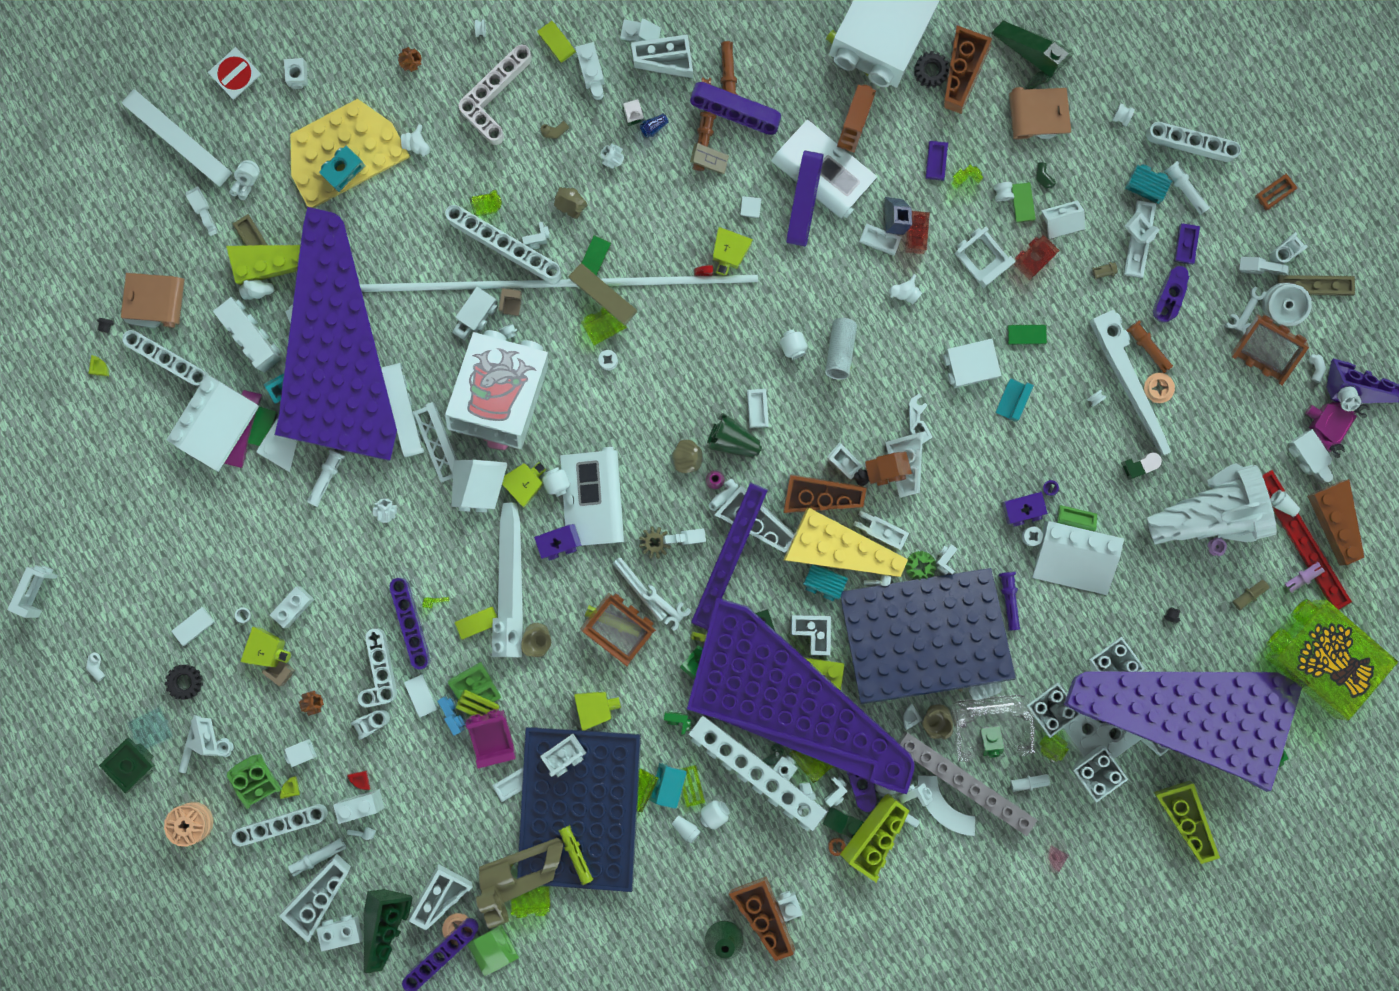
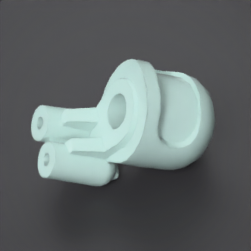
M245 160L239 164L234 173L237 181L234 182L229 191L232 196L238 195L241 200L247 198L251 192L250 186L255 183L260 173L259 167L255 162Z

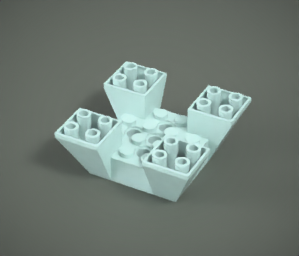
M1123 637L1118 638L1089 659L1091 671L1142 672L1145 669ZM1056 683L1026 705L1049 738L1060 730L1066 735L1079 754L1073 771L1096 803L1129 780L1114 759L1138 741L1144 742L1159 756L1170 750L1108 723L1099 722L1065 706L1064 703L1068 691L1065 692L1059 683ZM1087 723L1089 731L1084 734L1082 727ZM1112 728H1115L1116 735L1111 738L1109 732Z

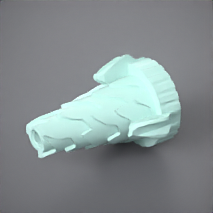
M1237 463L1232 464L1207 480L1208 486L1214 489L1200 492L1197 497L1182 500L1176 503L1175 506L1165 508V511L1153 514L1147 518L1154 545L1175 539L1186 540L1197 537L1200 540L1218 535V538L1222 537V539L1253 542L1257 539L1277 534L1271 500L1257 465L1242 467Z

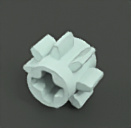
M612 143L610 146H605L600 154L601 158H603L601 163L612 169L614 166H620L624 160V155L621 153L623 149Z
M381 499L374 503L373 516H377L378 521L387 523L395 519L397 505H392L391 500Z

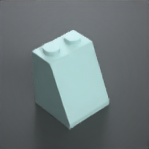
M454 460L451 507H459V511L470 512V508H476L475 512L487 513V509H495L507 463L482 460Z

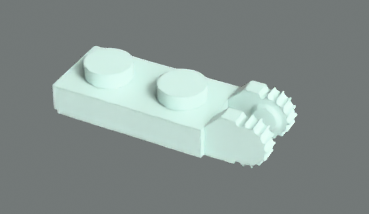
M863 511L859 512L858 515L872 522L869 528L856 521L853 526L898 550L902 549L909 535L908 532L876 516L873 517Z

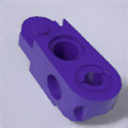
M1177 266L1171 269L1164 281L1152 311L1153 316L1159 322H1169L1179 313L1190 277L1185 267ZM1170 288L1176 291L1175 297L1169 294ZM1163 308H1166L1168 311L1166 315L1161 314Z
M846 771L857 807L864 812L872 811L877 803L874 784L870 780ZM860 779L867 781V785L863 789L857 787V782Z

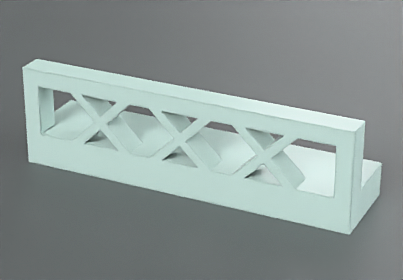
M431 402L426 404V407L414 411V415L439 480L442 483L453 478L454 460L457 459L435 403ZM426 411L429 412L431 418L429 425L421 421L419 414ZM430 428L434 429L437 433L438 438L436 442L429 440L427 437ZM436 446L442 447L445 455L442 460L434 455ZM444 463L449 465L452 472L451 475L443 477L441 473Z

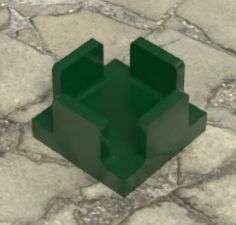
M126 738L99 766L126 794L134 786L142 783L153 772L152 769L156 765L151 761L154 756L142 743L135 744L130 738Z

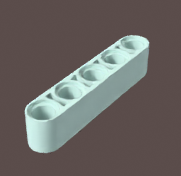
M1163 122L1153 123L1146 131V138L1152 143L1224 162L1234 160L1241 152L1240 145L1235 141ZM1153 129L1158 130L1160 136L1154 135ZM1171 134H1175L1178 137V141H1174L1171 138ZM1189 139H1194L1196 146L1191 145ZM1208 143L1214 146L1215 151L1208 148ZM1226 148L1231 149L1233 155H1229L1226 151Z
M129 330L123 334L122 340L127 347L197 387L201 385L206 375H209L206 371L136 331ZM133 336H137V342L135 344H131V338ZM151 345H153V347H154L153 352L150 353V354H148V353H147L148 347L151 346ZM166 355H169V356H170L169 362L166 363V364H164V362H163L164 357H165ZM186 364V371L180 373L181 365ZM202 373L203 379L197 383L196 377Z
M401 363L382 367V373L404 457L424 453V449L421 448L420 433L415 425L417 422L414 411L412 412L410 394L406 390L407 383L405 375L402 374L401 370L403 367Z
M316 804L243 826L233 832L232 841L236 846H244L311 826L325 820L328 811L324 805ZM314 809L321 811L320 819L313 815ZM297 814L302 816V824L296 823L295 816ZM277 820L284 823L283 830L277 828ZM259 826L264 827L265 835L258 833ZM241 831L246 834V841H242L239 838Z

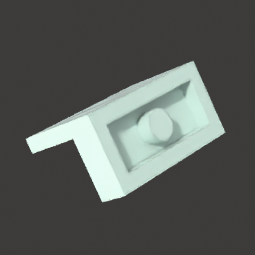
M1078 200L1041 210L1042 218L1047 224L1049 239L1085 229L1084 209Z

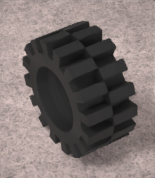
M930 51L929 54L925 52L923 56L919 57L914 67V76H916V81L921 83V86L926 85V88H936V86L942 85L949 73L948 60L945 61V56L942 55L941 57L939 52L934 54V51ZM932 63L938 67L939 72L936 76L931 77L925 73L924 67Z
M187 664L173 667L168 672L169 675L165 677L167 679L165 685L168 687L166 691L170 692L169 695L171 697L174 696L175 699L186 700L195 697L201 691V686H203L201 681L203 677L199 674L201 672L196 670V667ZM183 674L191 679V685L186 690L181 689L177 684L178 678Z

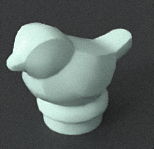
M418 124L413 133L401 135L402 149L412 150L414 153H420L424 157L430 153V147L421 135V124Z
M913 274L907 282L891 286L889 289L890 297H897L899 300L906 299L907 302L913 305L922 294L919 288L915 287L916 275Z
M245 280L244 284L239 287V292L245 300L260 299L265 295L273 293L274 287L273 284L264 283L260 280Z

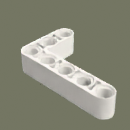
M526 45L516 46L459 102V109L462 115L493 145L502 143L504 133L501 127L483 108L530 64L532 57ZM520 53H526L527 57L524 59H519L518 55ZM507 66L514 67L511 72L504 71ZM493 79L500 80L497 85H492L491 82ZM480 92L487 93L484 98L477 97ZM472 105L473 108L467 112L464 111L465 106ZM480 118L486 119V122L483 125L477 124V121ZM494 131L500 133L497 138H491L490 134Z

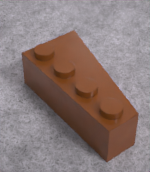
M958 25L956 26L944 108L959 114L963 113L991 48V37Z
M790 474L783 512H805L807 508L815 511L863 507L867 488Z
M1341 480L1308 495L1307 497L1339 566L1349 565L1364 558L1350 480Z
M767 876L730 890L729 896L735 901L738 909L749 921L750 926L758 934L773 959L778 961L794 955V944Z

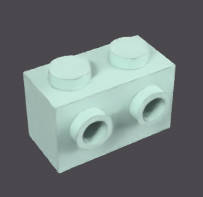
M352 914L340 917V921L333 922V919L322 921V925L316 928L321 952L361 942L363 937L358 916L352 917Z

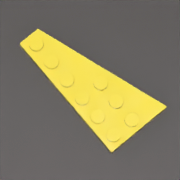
M807 508L783 561L901 577L908 559Z

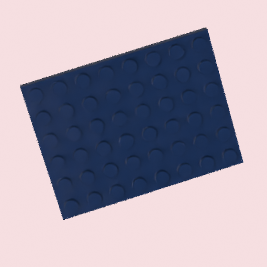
M991 568L927 579L923 578L920 581L917 579L892 583L888 586L879 585L843 591L840 596L860 705L1016 679Z
M526 727L519 852L555 838L563 841L559 830L570 826L576 842L578 841L580 844L578 847L593 878V881L585 885L581 884L569 853L564 849L566 846L563 842L562 853L554 878L542 886L623 892L633 891L641 734ZM574 734L586 752L582 756L584 760L575 766L573 764L567 766L566 769L568 771L557 777V775L551 777L549 775L550 770L540 756ZM547 851L518 861L517 879L542 870Z

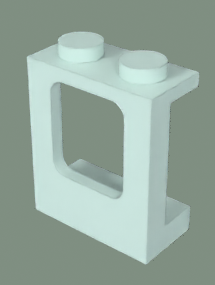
M987 226L982 230L978 228L971 234L973 238L968 242L963 240L956 246L958 250L954 253L983 288L1016 262L1012 256L1008 257L988 234L987 231L989 229ZM978 239L983 240L996 257L983 270H978L965 254V249Z
M35 565V567H26L7 610L24 618H39L42 610L33 607V601L43 579H56L58 575L52 573L53 569L47 566ZM33 574H34L35 576H34V578H33V580H32V582H31V585H30V587H29V589H28L26 595L24 596V594H25V592H26V589H27V587H28V585H29V583H30V581H31V578H32V576H33Z

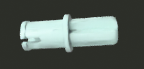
M1047 774L1033 777L1028 775L1027 778L1010 780L1012 792L1028 789L1033 791V788L1049 786L1050 778Z

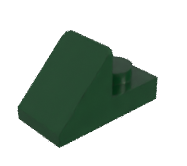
M833 807L829 808L823 821V825L853 838L864 823V821Z

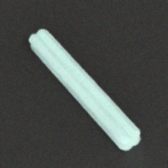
M616 559L613 565L658 621H662L667 614L652 599L647 600L642 596V592L646 595H650V593L623 559Z

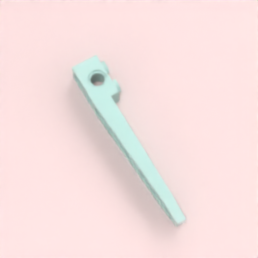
M1111 310L1092 319L1089 322L1101 348L1161 456L1170 453L1171 450L1124 350V347L1130 344V336L1122 328L1120 315L1115 313V310ZM1108 328L1114 329V337L1107 333Z
M503 503L499 536L498 618H493L492 657L511 658L522 657L521 535L517 503Z

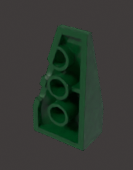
M1004 20L991 33L1051 78L1073 55V52L1059 42Z
M386 889L367 891L364 907V973L383 970L392 952L390 943L394 937H399L401 931L398 930L402 919L406 921L410 914L413 899L411 895Z

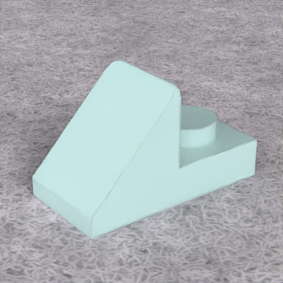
M624 19L620 39L632 42L659 39L661 27L645 19H642L641 23Z
M838 443L827 456V461L850 480L854 477L855 472H858L863 466L841 443Z
M198 717L192 719L191 724L195 739L185 745L200 755L217 756L219 753L211 719Z

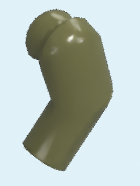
M564 121L557 127H550L548 124H544L541 126L540 131L545 138L557 139L569 129V126Z

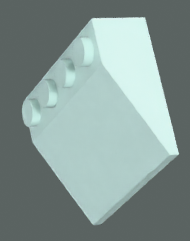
M206 375L166 440L219 472L259 405L217 379Z
M1051 521L1044 522L1043 540L1039 544L1032 578L1108 595L1120 559L1124 538Z

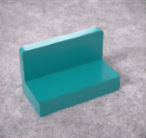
M1009 379L996 413L1015 422L1019 421L1034 385L1028 382L1023 384L1014 379Z
M659 763L649 801L657 805L676 809L687 772Z

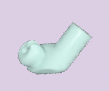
M1312 354L1309 357V362L1314 364L1315 371L1311 380L1320 383L1326 366L1321 355Z
M91 653L87 659L86 669L99 682L106 675L99 669L100 655L98 653Z

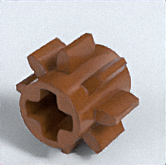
M409 47L404 48L402 53L398 54L399 65L404 71L408 69L410 72L418 70L422 58L415 48L411 50Z
M315 691L301 695L303 699L298 702L301 712H307L308 716L321 712L320 708L324 705L321 695L315 694Z

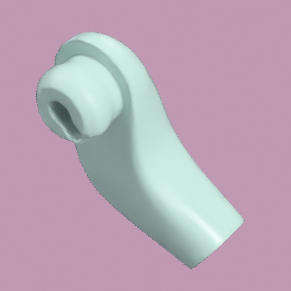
M733 479L726 481L725 486L727 489L716 495L709 503V508L712 511H716L726 503L738 489V483H735Z

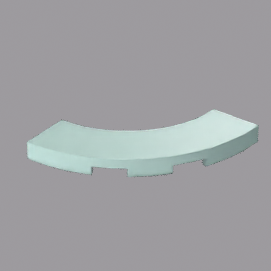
M917 775L918 785L925 783L932 793L933 801L926 805L931 815L939 823L952 831L975 836V816L960 813L948 805L939 790L937 776Z

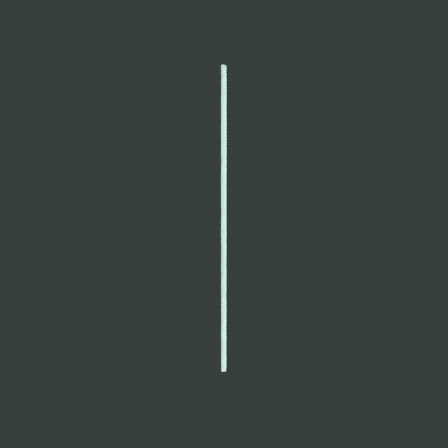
M758 275L602 278L601 280L608 286L758 282ZM561 279L553 284L545 280L360 284L362 292L475 289L476 287L480 289L578 287L570 279Z

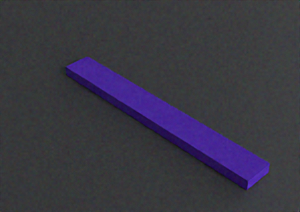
M752 482L749 483L692 618V624L708 630L716 599L723 598L768 489Z

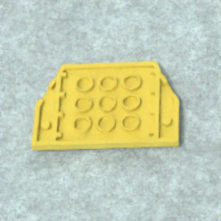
M359 99L290 134L291 177L306 205L312 208L410 157L407 150L402 149L401 139L392 122ZM347 146L366 166L338 192L319 171L326 161H330L334 157L335 152L339 148ZM345 164L338 165L337 171L344 170Z

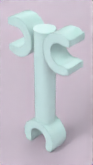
M1257 287L1252 288L1250 291L1251 299L1240 319L1237 315L1231 314L1230 318L1234 319L1235 323L1234 325L1226 323V328L1235 329L1241 332L1243 336L1246 328H1249L1251 323L1246 324L1257 302L1265 297L1266 292L1264 291L1260 296H1257L1255 294Z
M649 584L648 587L652 590V593L646 595L642 592V596L647 600L652 599L671 615L667 616L663 622L667 625L669 621L673 620L674 625L671 629L673 631L676 630L683 616H688L691 610L687 608L685 612H681L680 609L684 605L681 601L678 602L675 610L656 594L655 587Z

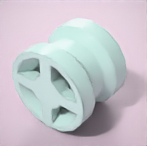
M1120 103L1112 121L1122 122V125L1127 126L1135 109L1126 108L1124 104Z
M1002 182L993 185L996 191V202L1014 199V194L1011 192L1012 182Z
M605 350L600 353L598 361L602 369L613 370L618 364L616 354L611 350Z
M1345 387L1338 392L1337 397L1341 402L1342 409L1353 411L1361 405V399L1354 387Z
M1029 527L1023 531L1022 540L1028 546H1036L1042 542L1043 533L1037 527Z

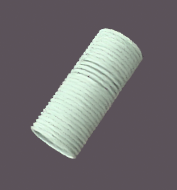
M837 318L832 324L825 373L833 379H846L850 375L857 324L849 318Z

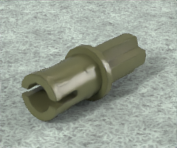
M1260 580L1250 589L1246 588V592L1232 602L1241 611L1242 608L1252 601H1257L1256 598L1267 591L1269 585L1265 580Z

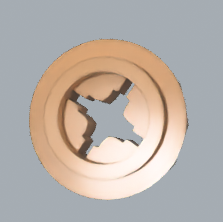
M1164 373L1152 374L1144 382L1146 397L1154 403L1161 404L1167 402L1174 394V382ZM1157 383L1160 386L1167 387L1161 390L1160 395L1157 390H1152V388L1157 386Z
M460 913L448 916L442 927L444 937L455 929L454 923L459 925L469 917ZM464 927L465 931L472 932L470 927ZM450 940L452 944L458 945L456 940Z

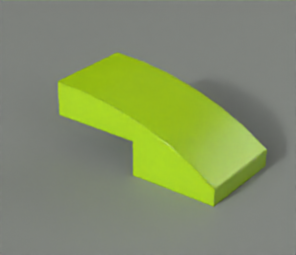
M550 21L537 31L538 35L547 44L560 63L576 53L573 46L553 21Z
M492 606L454 623L461 640L492 628L493 618H497Z

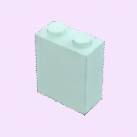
M992 339L949 348L945 351L946 354L943 355L945 366L949 365L950 369L948 380L950 384H953L954 388L996 379L1001 376Z
M380 789L341 800L333 805L338 824L376 814L384 809Z

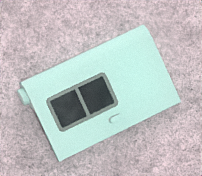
M807 119L775 154L771 162L797 182L804 150L824 154L816 199L839 218L845 217L847 219L854 211L851 208L853 204L873 183L877 176L847 151L837 147L836 142Z
M604 447L602 451L560 455L561 469L566 472L570 482L569 488L566 489L567 493L563 494L565 526L575 524L582 546L624 543L618 451L614 450V447Z

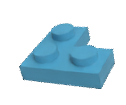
M447 696L439 699L437 702L446 715L444 720L452 734L455 736L465 730V720L461 715L456 714L454 701L451 698L448 699Z

